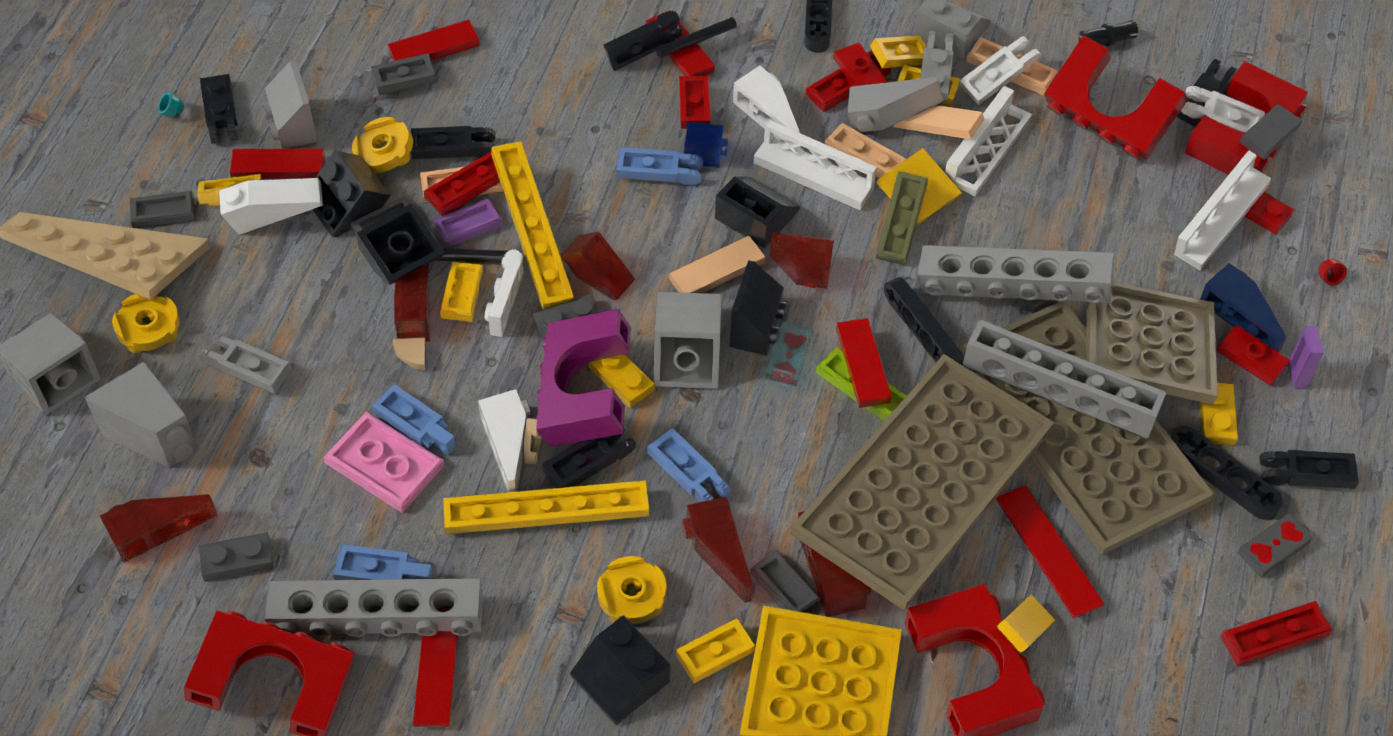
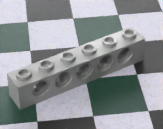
M923 245L918 269L920 294L1111 303L1114 280V253Z
M980 319L967 343L963 366L1145 438H1148L1167 393Z
M480 578L269 581L265 621L273 623L280 627L281 630L292 634L302 632L315 637H327L330 634H347L352 637H361L372 633H381L391 637L398 636L401 633H417L422 636H432L437 631H451L455 635L465 636L472 632H481L483 590ZM410 606L417 607V609L412 612H403L406 608ZM444 606H452V609L447 612L438 611ZM308 607L311 608L307 613L299 614L300 610ZM340 607H346V610L341 613H333ZM374 607H382V609L378 612H368L370 609Z

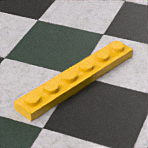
M522 142L492 147L491 155L542 309L544 310L574 300Z
M646 480L443 498L446 534L649 516Z

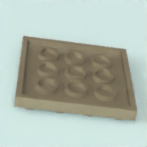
M1113 281L1111 303L1087 302L1086 361L1167 392L1166 395L1214 404L1218 396L1214 302Z

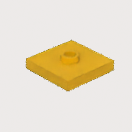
M924 148L882 175L876 182L891 199L898 171L928 178L916 227L958 199L962 194Z

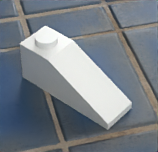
M759 65L734 82L733 103L765 129V125L771 120L798 133L800 132L781 83L774 74L767 72ZM774 134V137L777 140H780L785 143L782 137Z
M318 178L252 180L219 191L221 216L239 235L323 206L321 181Z
M515 389L478 400L480 418L508 492L518 491L524 458L527 418L531 419L527 401H520Z

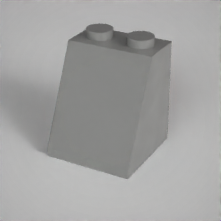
M658 292L654 334L653 382L655 387L718 389L721 294Z
M51 313L41 320L35 321L31 326L14 337L5 340L0 345V362L45 416L101 380L86 342Z
M144 362L85 396L99 432L103 437L169 468L179 462L186 461L193 453L198 451L186 415Z

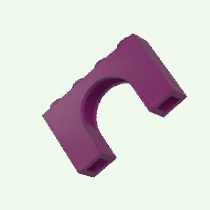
M619 309L547 323V333L543 339L544 360L540 365L541 388L537 392L539 403L538 416L535 419H537L536 430L539 432L538 435L542 436L549 447L623 434L625 405L613 388L583 394L567 393L572 377L586 364L599 359L629 354L631 327Z

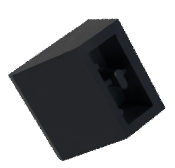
M334 150L315 177L321 181L323 206L312 210L330 235L338 237L352 230L350 223L382 208L391 194L360 155Z
M734 176L716 195L715 219L745 237L750 236L756 244L765 248L798 213L800 205L752 177Z

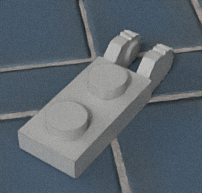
M929 30L927 47L924 48L920 79L938 77L943 100L947 101L954 52L952 51L954 34L947 33L944 40L945 50L935 49L933 47L936 43V31Z
M214 334L210 342L213 347L224 352L223 355L204 348L198 354L202 362L208 366L210 365L215 369H219L274 394L292 371L291 364L288 361L240 340H232L219 334Z

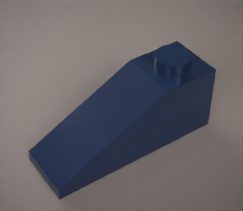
M1228 263L1206 283L1200 300L1214 302V312L1218 317L1233 328L1237 325L1269 347L1280 352L1287 336L1255 281L1248 277L1245 272Z

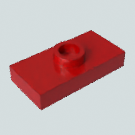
M860 42L834 51L833 59L852 86L887 83V80Z
M1237 325L1223 339L1216 350L1269 386L1276 381L1290 362V359Z

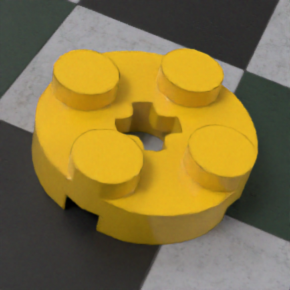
M381 117L367 123L363 127L365 132L361 134L360 138L356 135L353 140V154L360 155L374 174L389 171L397 166H404L411 157L409 153L413 146L412 134L403 122H397L393 117ZM382 142H387V144L384 147L379 148L381 147Z
M133 294L121 303L122 308L118 311L117 315L116 312L113 315L112 324L116 336L132 353L160 348L167 343L174 342L178 337L177 330L180 325V317L174 302L167 296L165 299L156 295L152 300H149L140 295ZM145 317L153 320L150 324L140 325Z
M638 556L618 558L607 566V570L598 579L597 597L599 604L613 623L624 615L632 624H640L658 616L663 610V604L667 595L665 576L658 566H652L650 563L645 562L644 558ZM629 584H633L636 589L641 588V591L635 596H629L624 593Z

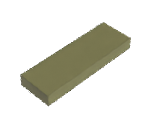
M898 171L876 259L906 266L928 183L927 177Z

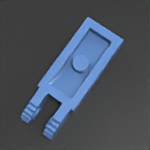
M620 147L616 170L617 178L664 182L678 181L682 185H696L701 182L702 175L697 170L702 168L703 158L695 154H683L680 151Z
M673 428L647 446V453L691 496L694 495L697 502L707 511L712 512L717 508L714 498L703 488L708 483L713 491L724 500L729 499L733 495L729 485L717 474V470Z

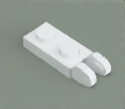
M1025 36L1020 37L1008 47L1004 46L960 80V86L978 106L1039 59L1041 54L1037 49H1032L1019 60L1016 58V55L1028 45L1029 41Z
M1197 86L1187 87L1186 96L1196 102H1205V106L1186 102L1181 109L1183 114L1191 118L1202 119L1206 115L1241 132H1247L1265 116V112L1216 91L1210 92Z
M516 249L508 250L504 254L502 259L503 276L496 279L493 303L489 302L485 310V321L489 322L490 335L503 336L524 275L523 255Z

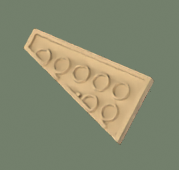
M24 212L17 213L0 227L1 239L149 300H152L210 249L208 238Z

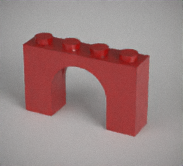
M1083 35L1045 91L1044 96L1048 103L1047 107L1058 115L1066 113L1073 117L1072 121L1085 130L1090 127L1097 131V136L1109 144L1113 142L1123 146L1122 150L1135 159H1138L1140 156L1148 160L1187 102L1185 91L1159 78L1143 103L1132 113L1119 117L1100 113L1090 103V93L1094 83L1111 60L1108 48Z
M1246 61L1242 63L1231 78L1225 95L1265 112V115L1279 104L1301 119L1308 105L1304 104L1308 91ZM1204 115L1192 131L1184 153L1229 175L1244 155L1251 150L1239 143L1242 135L1246 132L1234 130ZM1281 144L1265 159L1256 154L1253 168L1264 173L1269 163L1267 158L1269 156L1274 158Z
M986 584L909 607L904 622L917 653L952 642L963 641L976 644L985 649L997 664L999 678L994 684L983 690L949 701L946 718L955 736H993L1039 720L1045 705L1042 690L1038 685L1034 686L1029 676L1030 668L1026 657L1023 654L1019 655L1015 646L997 627L1003 621L1000 615V604L994 594H990Z
M216 610L185 683V701L220 711L235 674L244 664L259 657H278L296 667L304 683L290 718L289 733L298 736H327L353 667L354 652L349 651L347 647L338 643H329L328 645L315 641L312 636L306 633L296 632L292 634L283 631L280 627L270 622L257 623L247 620L244 615L235 611H227L225 613Z

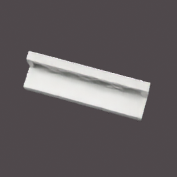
M1006 86L1002 87L983 113L984 121L972 139H964L946 164L945 174L958 189L974 197L1032 117L1031 113L1011 104L1014 90ZM1009 114L1019 119L1020 122L1018 124L1006 125L1004 118ZM1004 135L1006 140L1004 143L992 144L990 136ZM990 154L991 162L978 163L976 155ZM975 172L977 181L972 184L960 177L962 174Z
M771 120L765 125L764 142L754 155V164L858 210H861L874 190L876 166ZM774 134L782 137L785 143L773 138ZM801 146L809 149L812 154L805 152ZM827 158L835 160L839 166L832 164ZM854 170L867 174V177L859 176Z
M1248 151L1179 235L1174 253L1175 256L1201 271L1270 185L1271 178L1253 168L1256 154Z

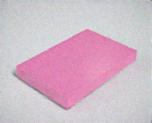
M367 411L323 457L325 464L401 513L409 507L445 466L443 459Z

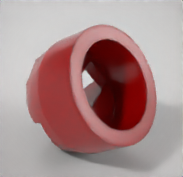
M1330 258L1321 262L1318 267V274L1325 283L1334 286L1340 284L1345 279L1347 268L1339 260Z

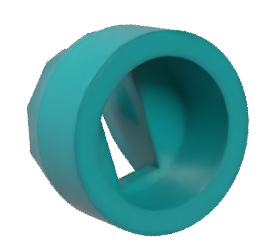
M171 92L164 93L158 104V113L170 118L179 116L184 110L182 99Z

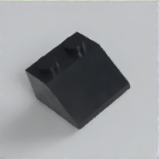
M412 203L357 232L358 248L373 271L389 285L444 255V251Z
M748 260L732 308L730 347L767 356L770 344L776 345L780 326H776L778 319L784 320L788 301L783 300L784 287L755 261Z
M623 615L594 638L571 670L570 676L606 716L617 725L670 682V663Z

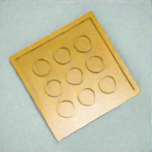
M763 606L739 736H887L902 629Z

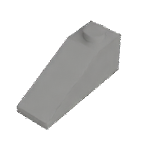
M938 77L850 87L848 116L852 128L858 132L884 130L943 102Z

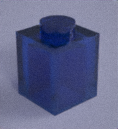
M688 122L684 154L701 156L703 158V166L720 168L721 156L727 157L729 143L728 138H723L724 126Z

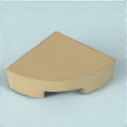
M425 338L393 339L394 351L398 358L412 369L426 371Z
M527 418L524 464L536 465V462H538L542 436L538 435L539 432L536 430L537 419Z

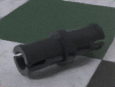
M1134 20L1115 25L1106 23L1101 28L1080 31L1078 39L1080 41L1082 35L1101 45L1112 46L1117 41L1137 38L1138 35L1134 33H1138V26Z

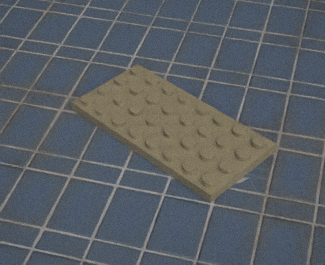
M1058 302L1003 327V329L1086 360V328L1066 302ZM967 344L958 347L963 356H965ZM966 367L1055 422L1051 432L1030 456V459L1101 556L1212 501L1214 497L1212 490L1157 419L1149 437L1145 438Z
M943 354L791 526L790 534L905 611L1051 432L1055 422Z

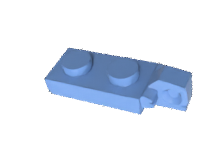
M394 384L372 405L373 413L421 446L423 445L429 449L434 445L436 449L446 455L456 447L455 436L447 431L449 428L443 421V417Z
M344 544L341 545L333 573L334 580L433 579L434 575L431 565L418 563L417 558L410 557L408 552Z

